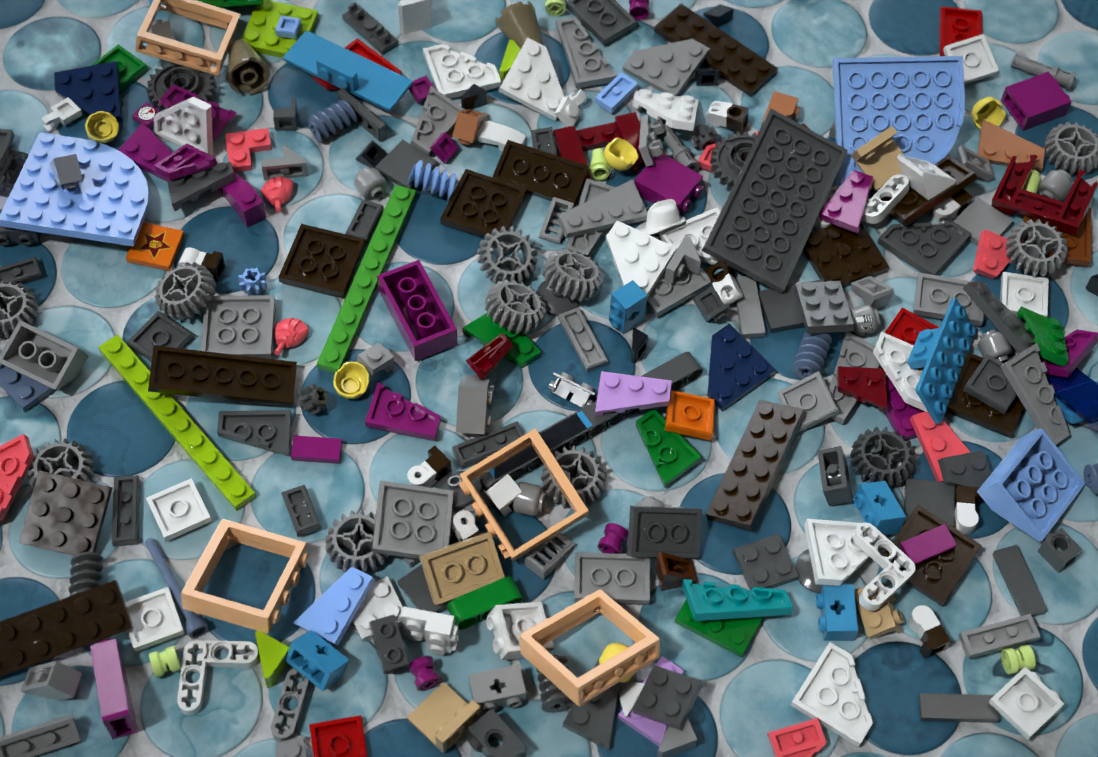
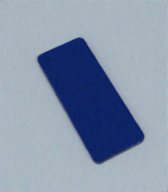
M1077 367L1068 378L1046 374L1049 385H1053L1056 398L1087 423L1098 422V384Z

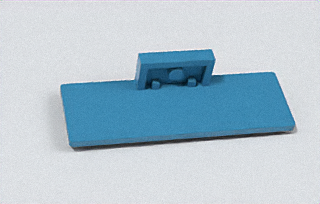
M305 31L283 56L285 62L339 88H343L347 92L389 112L412 86V80L309 31Z
M957 298L951 299L940 328L926 329L919 332L907 361L911 369L924 367L916 387V393L935 424L942 422L962 366L964 365V360L976 333L974 324L970 322L965 308L959 303Z

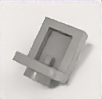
M378 342L358 354L357 362L364 365L373 376L382 369L387 373L392 371L394 356L389 349H386Z

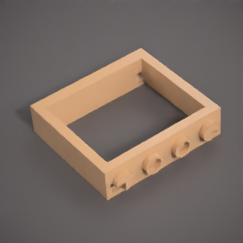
M153 0L137 34L135 52L219 76L228 55L229 47L237 33L240 14L196 0ZM159 9L227 29L218 52L215 53L149 33Z
M536 428L460 474L462 481L459 483L460 488L465 496L471 495L474 503L471 504L479 517L482 515L488 522L485 524L487 531L491 532L492 537L496 536L501 543L498 545L500 552L505 559L510 557L512 562L588 516L589 510ZM532 445L575 513L514 550L472 481Z
M222 519L181 592L182 609L269 634L273 624L279 622L282 606L288 604L290 590L292 586L296 587L301 568L306 567V561L309 557V554L306 553V542ZM230 541L290 558L264 610L202 593Z
M599 589L520 635V652L577 706H580L660 657V639ZM601 613L631 638L635 644L577 678L542 646L594 615Z

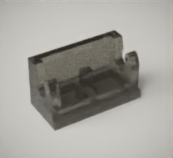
M7 147L0 160V196L9 197L26 162L24 159H27L29 156L28 154Z

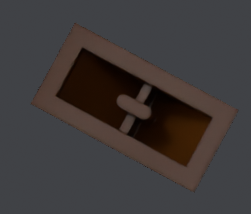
M664 552L657 554L655 572L661 591L682 587L683 579L692 580V584L698 583L692 560Z

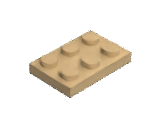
M486 532L419 556L435 605L505 578L491 532Z

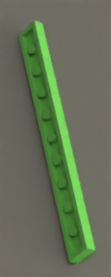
M395 185L317 361V369L335 373L344 364L378 286L377 275L382 274L385 270L416 198V190Z

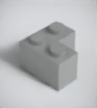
M462 374L458 386L456 433L485 435L486 427H491V413H487L488 404H492V398L494 397V384H490L491 376H486L481 380L477 375Z

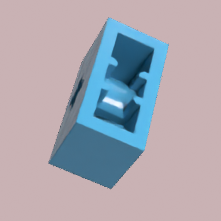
M634 280L611 294L609 321L622 334H625L645 320L648 295Z
M886 481L859 485L853 497V503L861 514L864 523L872 524L883 535L899 533L906 515Z
M841 584L840 586L823 585L820 593L816 594V607L821 609V617L818 618L819 632H823V640L854 641L858 627L853 584Z
M310 630L291 643L285 659L287 663L322 691L342 679L350 661L313 630Z

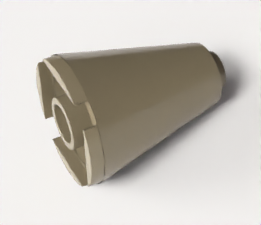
M522 1L514 3L501 11L502 16L499 19L496 17L497 27L508 40H514L520 49L527 37L543 45L535 7L529 1L525 5H523Z
M234 41L229 47L227 79L230 87L238 94L249 93V95H254L261 92L269 83V67L247 41Z

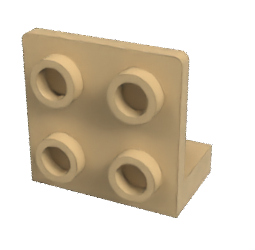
M893 126L851 154L861 171L873 176L872 187L874 190L881 188L892 176L901 174L897 156L898 154H904L892 138L897 134Z
M446 683L439 685L408 715V721L443 754L470 726L481 718L480 706L474 700L467 704Z

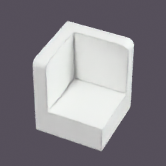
M507 474L485 493L501 513L507 516L512 512L508 505L522 493V490L510 475Z

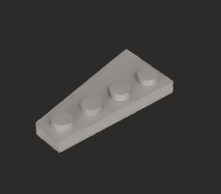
M586 178L579 205L616 187ZM605 230L569 237L566 249L570 252L575 250L577 253H583L584 256L588 257Z
M632 179L560 214L558 221L565 238L612 228L616 221L626 225L647 220V210Z
M1036 343L1000 367L1036 428H1042L1056 445L1068 437L1070 433L1062 410L1055 403V391L1053 385L1048 383L1045 374L1047 368L1044 362L1041 363L1038 355L1040 349L1038 343Z

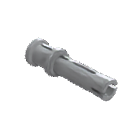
M1015 54L1010 66L1036 76L1049 71L1053 78L1058 81V84L1066 87V90L1069 91L1077 74L1076 72L1069 73L1061 70L1059 66L1050 67L1018 54Z
M662 119L664 133L660 135L672 151L673 159L697 172L700 167L699 162L693 159L690 149L681 143L674 130L666 125V120Z

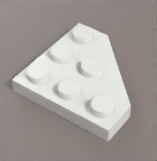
M527 37L500 86L499 92L556 121L557 116L554 113L562 98L565 97L547 48Z
M445 44L423 48V55L436 90L449 99L462 96L472 84H476L485 90L501 86V79L495 65L490 63L483 64L477 61L476 57L464 52L459 54L452 51L451 47Z
M647 89L635 90L633 106L635 108H645L647 110L646 114L657 120L663 118L666 120V125L671 128L694 130L698 99H694V97L689 95L679 97L673 96V94L668 92L657 94Z
M191 97L154 116L155 134L181 147L187 143L211 156L213 155L212 106Z
M716 207L692 217L680 225L660 231L659 238L661 241L678 249L685 235H688L693 242L700 261L714 265L720 260L703 252L702 249L720 210Z
M616 221L606 236V243L612 253L613 262L617 273L620 275L622 286L634 280L649 296L677 248L620 221Z
M881 332L873 350L874 356L904 402L928 412L916 393V387L924 367L911 369L907 363L914 345Z
M806 519L804 527L815 584L840 586L870 558L853 541V533L861 523ZM867 533L861 534L864 538H865L866 536L869 537V535H868ZM874 541L871 545L874 547L877 541Z
M829 642L793 699L791 706L812 719L818 718L820 724L859 747L873 724L872 718L865 704V696L860 679H858L854 668L853 656Z

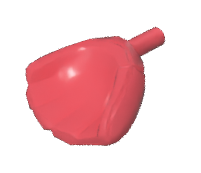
M279 176L266 181L260 191L268 203L275 206L276 212H281V205L289 201L293 195L294 183L291 179Z
M287 318L277 323L274 328V337L278 345L274 352L275 355H280L283 348L296 347L301 344L308 336V326L297 318Z

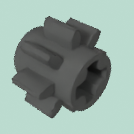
M699 124L692 131V139L690 141L694 148L698 147L699 150L704 151L707 145L716 144L717 139L715 136L718 134L713 126L709 127L708 124Z
M311 384L300 390L302 395L299 396L298 402L304 411L310 410L311 415H314L327 408L325 404L328 401V395L323 388H316L315 384Z

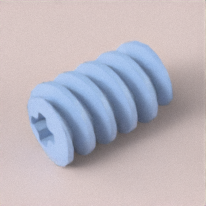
M419 160L412 169L407 185L414 180L415 188L422 183L423 191L431 187L432 195L439 190V197L442 198L447 193L449 200L456 183V174L452 173L448 178V170H444L439 174L440 169L438 166L431 171L430 163L423 168V160Z

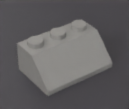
M19 320L0 354V364L58 391L79 375L89 355L81 349Z

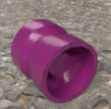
M629 0V14L635 20L641 21L648 18L650 13L649 0Z
M608 523L604 529L605 536L599 540L597 547L602 553L621 554L623 550L622 543L626 542L628 538V530L619 524Z
M431 656L417 658L408 665L410 673L416 678L414 682L418 691L430 690L441 682L439 673L433 669L435 663Z

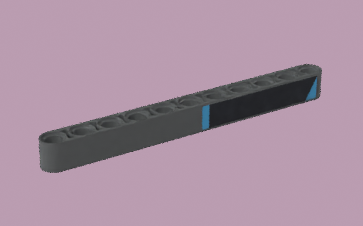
M684 352L641 377L671 380V390L677 391L698 379L703 373V368L690 352ZM596 400L538 433L552 454L555 450L562 453L563 447L569 451L573 446L576 447L641 410L633 408L627 409L622 413L613 411L603 413L602 416H595ZM532 445L478 478L487 491L507 474L515 481L544 464Z

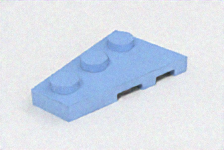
M351 567L293 623L308 632L313 630L324 640L338 646L375 579Z

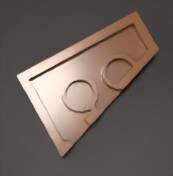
M984 119L982 120L977 150L978 155L988 159L990 164L1007 167L1013 156H1016V163L1030 162V155H1037L1033 170L1041 172L1043 169L1044 148Z

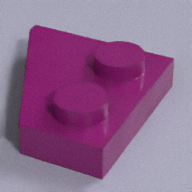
M186 143L155 164L154 167L156 173L169 180H173L217 165L215 157Z

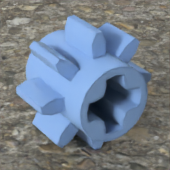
M246 268L243 275L238 276L240 291L246 290L248 296L260 295L262 289H267L266 274H260L258 268Z

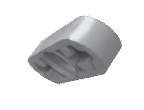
M295 668L291 669L286 675L271 724L273 737L278 742L294 738L310 686V681ZM298 676H301L304 682H299L297 687L298 693L293 692L295 685L292 679L296 680ZM288 699L298 701L297 708L292 711L284 709L283 705ZM285 716L288 718L287 727L289 731L286 730L283 734H280L277 728L283 727Z

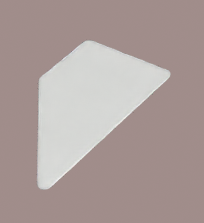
M625 682L618 693L625 717L628 716L644 683Z

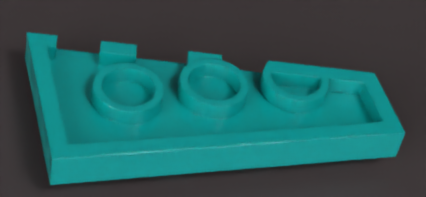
M683 579L682 588L694 621L792 614L793 606L786 590L753 587L752 590H745L740 585L730 584L729 588L715 586V582L704 581V585L692 584V580Z

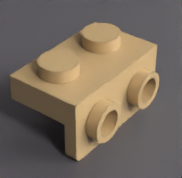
M882 582L883 586L891 588V586H887ZM865 587L854 591V597L868 638L874 639L891 631L903 632L901 624L904 623L901 612L895 608L893 602L896 600L895 593L877 610L869 611L863 608L859 602V596ZM877 590L872 596H868L869 600L875 599L877 597V595L879 594Z

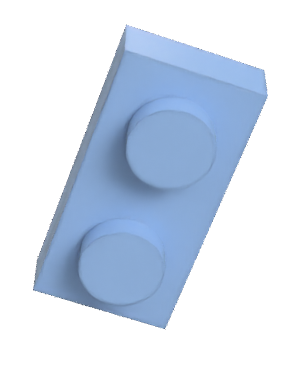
M621 72L595 97V103L612 114L638 88V82Z

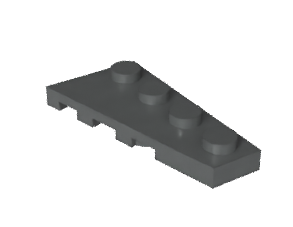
M980 281L968 282L963 290L1018 353L1034 345L1033 339L1035 336L1033 333L1026 330L1025 324L990 292L987 285Z

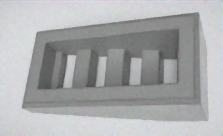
M553 197L539 238L560 244L564 236L562 228L551 227L549 224L552 223L560 226L558 220L552 219L553 216L559 218L561 214L555 212V210L567 212L574 208V203ZM549 230L558 233V236L555 237L546 234V231Z
M559 533L536 547L525 558V566L544 580L575 547V543L562 533ZM558 539L566 546L562 548L554 541ZM551 545L559 552L556 554L548 547ZM546 552L553 558L550 560L543 553ZM537 559H542L544 562H546V564L543 565Z

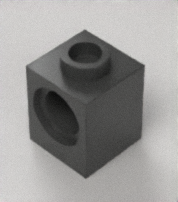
M1060 528L1055 533L1050 531L1043 541H1041L1042 545L1037 552L1059 573L1076 560L1082 548ZM1054 546L1059 547L1062 551L1055 549Z

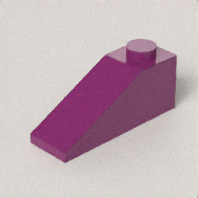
M235 173L236 180L219 188V190L246 227H249L267 218L264 202L254 188Z

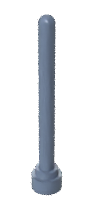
M148 538L145 541V545L187 620L185 627L187 633L192 639L199 638L209 629L205 620L195 615L192 611L182 609V589L155 540Z

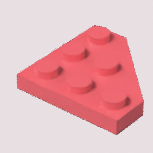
M24 434L0 446V522L4 520L34 459L29 437Z

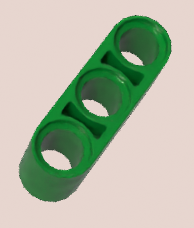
M509 576L453 599L447 604V609L450 615L454 616L455 625L458 626L459 630L487 620V616L495 605L522 603L524 599L513 577Z

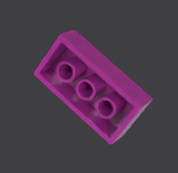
M420 260L377 275L379 293L415 361L458 345L457 329Z

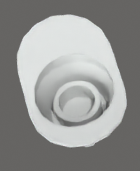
M663 200L654 203L647 212V221L636 229L652 235L669 227L680 225L686 221V218L679 215L675 200Z

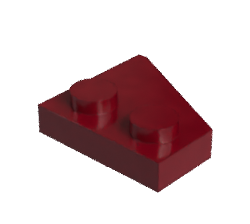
M502 332L469 357L466 362L482 380L509 352L513 344Z
M838 366V392L852 396L864 404L867 401L879 407L878 411L886 412V375L883 368Z

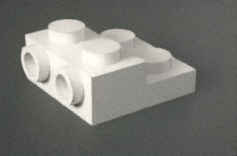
M541 602L495 605L486 620L487 628L493 630L495 636L493 650L496 654L499 653L501 660L525 658L520 652V635L546 620ZM551 640L542 647L551 652L554 648L553 641Z
M403 607L401 619L404 636L412 641L425 640L426 650L435 655H451L452 651L457 650L459 636H457L458 626H455L454 616Z
M1026 667L989 701L1027 740L1056 715L1064 705L1059 695L1055 691L1049 690L1041 682L1039 676L1029 671Z

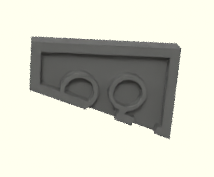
M231 161L219 163L214 167L167 181L174 211L182 208L180 204L189 199L192 202L200 199L199 195L207 190L213 192L235 181L236 176Z
M291 410L219 411L217 433L221 438L290 456Z
M599 659L595 664L594 668L600 665ZM620 682L580 706L574 703L563 722V727L609 751Z

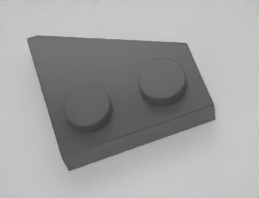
M984 450L938 460L944 484L954 487L957 485L981 487L991 475Z

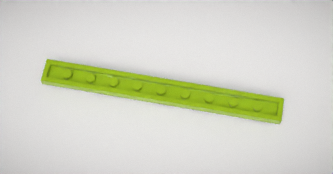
M118 334L98 347L100 353L236 511L256 498L255 492L170 394L148 392L150 371Z

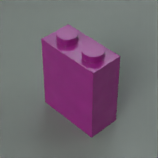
M1049 71L1005 87L1001 102L1022 131L1065 116L1072 102Z
M662 154L654 157V165L645 167L635 179L634 184L640 197L652 204L668 199L675 200L680 215L683 211L686 212L689 209L694 197L700 196L703 190V176Z

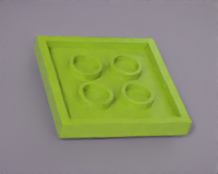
M263 0L264 4H256L240 40L247 41L256 53L283 58L305 31H313L319 17L318 10L272 0ZM281 15L301 19L302 25L296 39L276 36L275 30Z

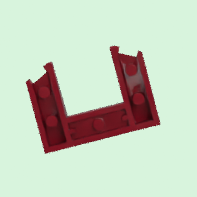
M636 112L615 116V122L580 130H576L574 125L553 130L556 150L560 157L587 165L583 152L606 147L614 138H620L632 144L637 150L638 160L631 167L633 175L639 173L640 169L637 166L644 161L639 150L641 125ZM588 172L586 178L592 180L590 172Z
M1030 155V162L1016 163V156H1013L992 198L991 206L1009 215L1017 212L1045 222L1049 221V223L1057 226L1058 231L1077 237L1097 189L1098 182L1096 181L1090 186L1082 179L1086 172L1080 169L1065 202H1061L1024 190L1037 160V155Z

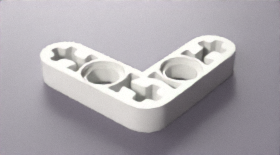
M902 174L892 176L871 199H868L862 220L870 224L879 223L908 193L909 179ZM840 186L831 187L827 195V201L832 198ZM886 196L892 198L889 201L880 200L881 198Z
M865 522L859 524L855 529L853 541L884 570L863 589L859 596V602L866 610L875 611L911 578L915 572V564L876 527ZM867 533V534L869 535V537L866 536V537L864 538L861 534ZM874 541H877V543L873 547L871 544H873ZM878 548L887 549L890 556L884 557L880 555ZM905 567L906 570L902 572L899 568ZM881 579H889L893 583V588L883 586ZM877 590V592L879 593L875 599L869 600L868 596H872Z
M194 640L189 642L183 652L177 698L181 712L190 716L195 715L201 710L207 667H253L260 658L257 646L248 641ZM195 649H199L201 652L197 655L198 665L194 664V659L191 654L195 652ZM227 649L229 654L225 659L219 660L215 658L217 650ZM233 649H236V651H237V654H235L236 660H233V659H234ZM246 650H251L253 654L249 655V659H244L243 655L246 654ZM191 672H198L200 674V679L195 683H188L186 681L187 675ZM188 690L193 691L192 696L195 701L191 704V707H187L185 703L189 700L190 693Z

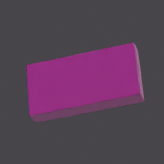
M294 435L291 460L340 464L342 439Z
M946 524L900 544L904 554L915 565L950 551L957 546Z

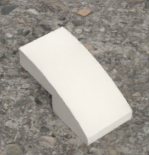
M486 120L483 121L477 134L478 142L498 145L499 151L502 152L507 140L524 145L527 139L526 135L515 129Z

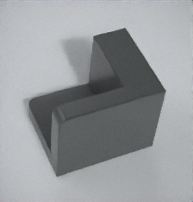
M291 98V108H277L276 111H273L275 131H297L298 108L296 98Z

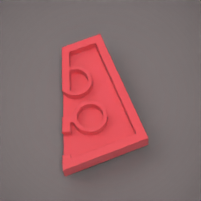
M929 412L913 415L909 419L937 482H944L938 460L970 453V451L943 419L940 424H935Z

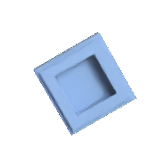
M281 15L275 30L276 36L296 39L302 25L301 19Z

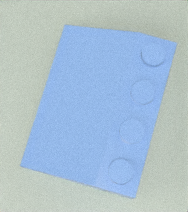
M1040 428L1021 436L977 492L993 512L1040 542L1043 541L1086 483L1045 431Z

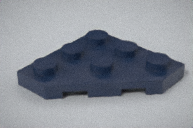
M117 61L54 72L55 91L63 99L69 97L81 111L89 115L103 111L109 112L117 121L123 120L120 74Z
M730 324L712 335L707 396L710 399H715V405L723 412L775 375L776 371Z

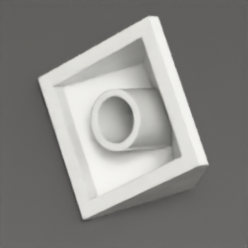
M430 0L400 1L398 8L401 34L405 35L432 28Z
M900 154L897 156L900 172L909 179V186L928 200L956 182L953 177L929 161Z

